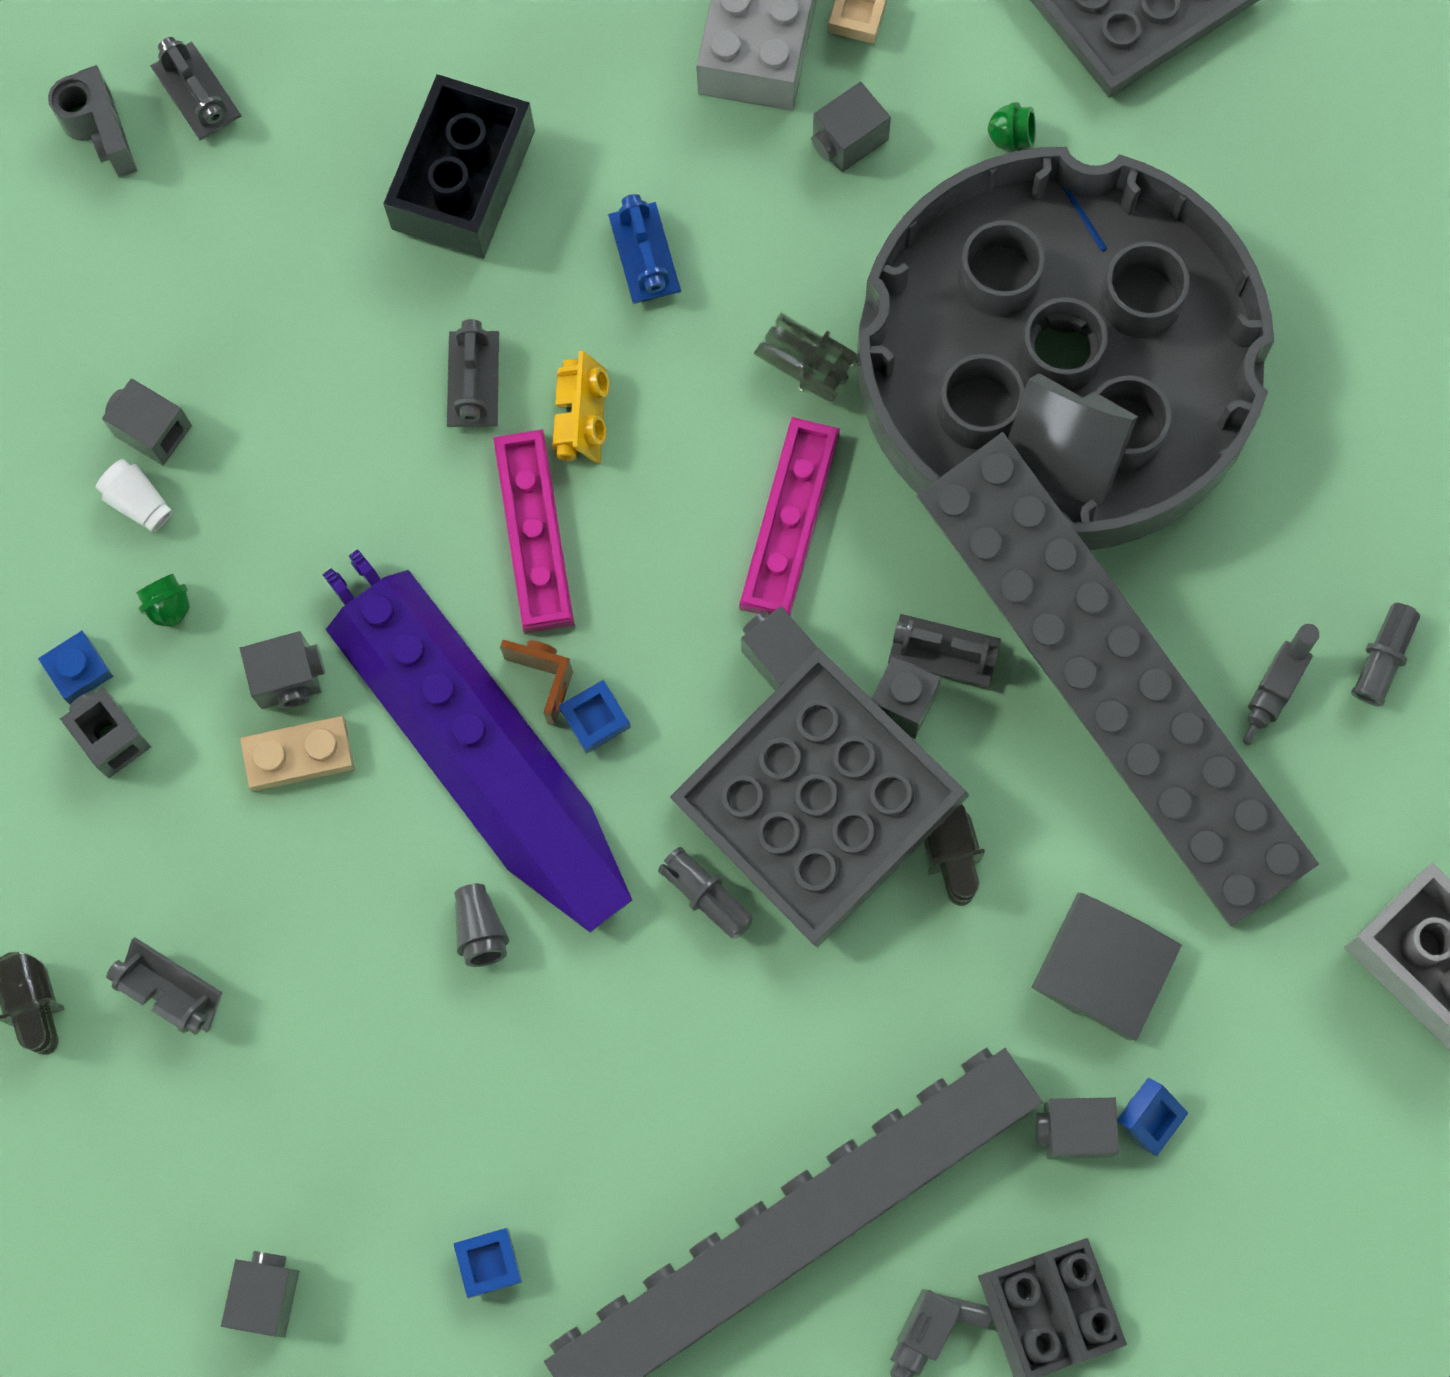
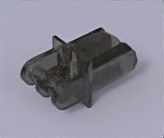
M781 312L775 321L776 326L771 327L764 337L766 342H761L754 354L756 357L799 381V390L803 391L806 388L819 397L833 402L837 397L835 389L839 383L845 384L849 379L847 374L849 368L857 366V354L830 338L829 331H826L824 336H821ZM828 353L837 358L835 364L825 359ZM816 371L826 376L823 382L813 377Z
M961 804L924 841V846L930 865L928 874L942 872L950 901L955 905L965 906L972 901L978 890L979 879L975 864L980 863L985 850L980 849L972 819Z
M22 952L6 953L0 957V1005L3 1013L0 1015V1021L14 1027L17 1040L23 1048L40 1055H49L57 1049L59 1044L52 1014L64 1010V1006L56 1002L48 970L41 960Z

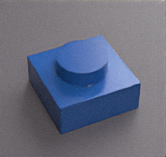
M82 630L38 658L61 696L69 705L81 695L92 691L113 677L98 651Z
M604 680L558 706L586 754L631 728L629 720Z
M1148 1077L1135 1096L1129 1101L1127 1107L1118 1117L1117 1122L1143 1149L1158 1156L1188 1115V1112L1162 1084Z
M508 1228L453 1243L467 1298H473L523 1283Z

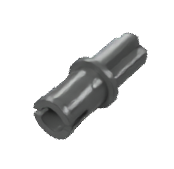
M1398 602L1390 606L1375 643H1369L1366 647L1369 656L1355 688L1353 687L1351 691L1355 698L1374 706L1384 705L1386 694L1398 667L1405 666L1407 662L1404 653L1420 619V614L1415 608Z
M678 847L665 858L664 862L668 865H660L658 873L670 881L690 900L689 907L693 911L700 909L730 938L737 939L747 931L752 924V914L721 886L722 879L719 876H710L682 847Z

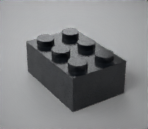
M436 74L383 203L391 229L484 259L535 132L530 102Z

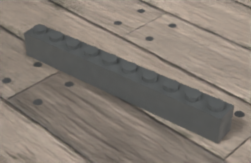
M988 1047L983 1049L961 1065L966 1073L949 1086L943 1078L939 1079L916 1095L921 1105L903 1116L898 1108L893 1110L871 1126L876 1135L858 1147L855 1141L851 1139L826 1156L831 1166L814 1178L806 1170L781 1187L786 1197L768 1209L763 1201H760L735 1218L740 1227L722 1240L717 1232H714L689 1249L694 1258L692 1261L677 1271L669 1263L643 1281L647 1291L630 1303L622 1295L596 1313L601 1322L582 1335L576 1326L553 1341L549 1346L554 1354L544 1361L545 1365L553 1377L647 1376L1034 1111L1043 1101L1006 1048H1003L994 1055H992Z

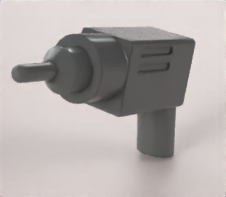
M1302 625L1292 641H1285L1275 655L1248 705L1251 711L1248 716L1251 726L1243 739L1244 744L1248 745L1251 743L1258 729L1266 728L1269 722H1275L1289 701L1313 657L1309 652L1319 639V630L1315 625Z
M922 1289L896 1340L898 1344L890 1358L891 1361L895 1362L890 1371L891 1377H913L914 1374L920 1375L928 1358L937 1360L955 1322L987 1328L993 1319L989 1306L939 1295L930 1290Z

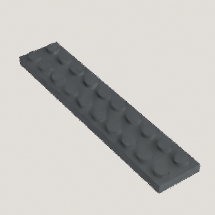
M1004 432L916 495L1229 926L1232 927L1319 865Z

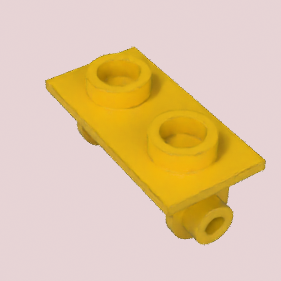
M579 351L578 360H564L562 367L557 370L555 405L559 408L572 407V411L555 414L552 448L557 451L556 457L560 460H575L577 452H580L597 464L601 463V447L606 440V425L603 416L604 400L609 393V378L606 368L585 351Z

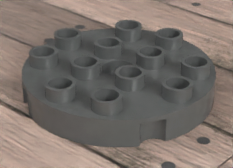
M1040 147L1014 151L989 158L965 168L941 182L924 195L902 217L887 237L867 279L865 304L859 325L857 370L862 403L870 427L882 451L897 473L917 494L1002 432L1008 438L1027 381L1038 373L1082 398L1094 391L1138 417L1106 502L1099 507L1093 499L1083 503L1047 491L1089 550L1114 547L1138 540L1163 529L1187 514L1213 491L1236 462L1260 416L1268 393L1263 388L1264 361L1274 343L1272 314L1266 289L1257 266L1242 240L1210 203L1173 176L1144 162L1120 154L1107 164L1094 166L1076 160L1070 154L1067 147ZM1063 188L1074 195L1107 247L1106 250H1100ZM1051 328L1058 332L1078 331L1090 343V356L1084 366L1076 369H1059L1043 362L1035 351V340L1041 330Z

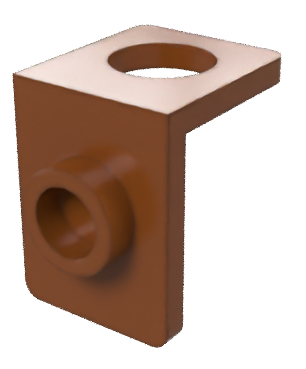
M502 640L500 649L505 660L555 674L544 709L547 724L555 726L560 714L558 706L564 702L573 674L570 659L556 655L557 650L554 647L539 641L529 640L525 646Z

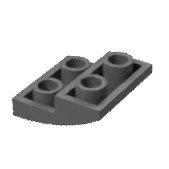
M1038 373L1027 381L1008 439L1045 490L1083 503L1093 499L1097 506L1100 507L1106 502L1138 416L1094 391L1082 398Z
M1077 893L1031 988L1073 1013L1088 1016L1126 1040L1137 1041L1182 945L1112 906L1084 893Z
M1088 1238L978 1276L1013 1377H1041L1127 1345Z

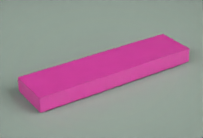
M791 417L739 603L740 610L756 614L767 611L770 615L782 606L791 616L838 444L840 428Z
M541 429L493 437L523 632L527 634L575 626L544 431Z

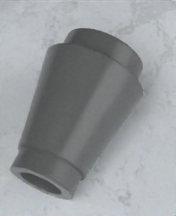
M475 883L460 887L454 892L456 899L457 953L460 956H464L465 964L470 967H482L501 961L507 956L506 945L509 943V938L487 894L485 885Z

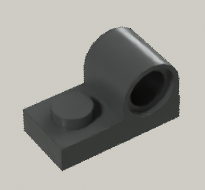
M95 65L56 81L50 89L48 101L65 133L75 140L84 141L92 139L100 161L103 163L110 160L118 177L136 172L137 168L113 97L99 67ZM85 104L81 110L71 112L76 106Z

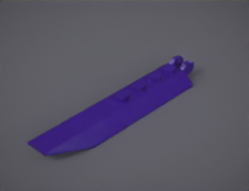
M358 549L349 555L351 565L359 576H363L370 585V588L354 598L347 588V583L338 572L330 568L322 574L344 604L326 628L327 633L505 868L591 933L633 901L592 806L412 573L406 570L380 579L363 554Z

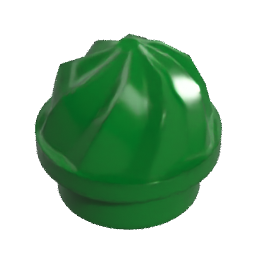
M1012 102L998 109L992 115L987 129L996 147L1011 152L1021 151L1022 147H1033L1036 136V120L1032 107H1021L1019 102Z
M174 574L167 575L145 586L136 593L142 603L139 610L141 614L145 613L155 625L175 626L183 620L190 608L186 593L188 589L185 584L179 585Z

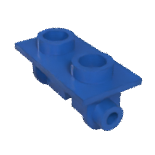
M638 194L624 197L621 200L622 207L619 211L608 214L633 304L681 292L656 202L648 204L646 201H642Z

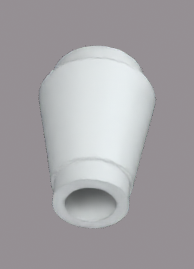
M120 459L110 466L95 486L102 494V502L141 526L146 527L151 533H155L163 527L173 514V510L167 506V503L137 464L130 465L124 459Z

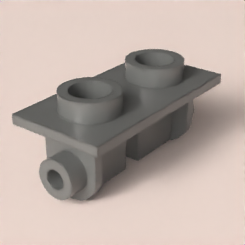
M167 37L158 44L160 51L158 55L159 61L150 65V67L200 141L242 117L192 41L185 45L182 41H176L174 37Z
M474 319L464 320L460 329L449 331L447 427H498L499 331H485L482 329L480 321Z
M900 614L888 663L892 656H895L937 676L989 688L1001 638Z
M136 937L131 940L124 963L120 960L115 961L106 975V978L112 981V988L114 990L121 991L141 1005H144L151 998L156 1000L157 1002L154 1003L152 1012L176 1026L182 1033L191 1031L194 1034H198L201 1029L207 1033L210 1030L223 993Z

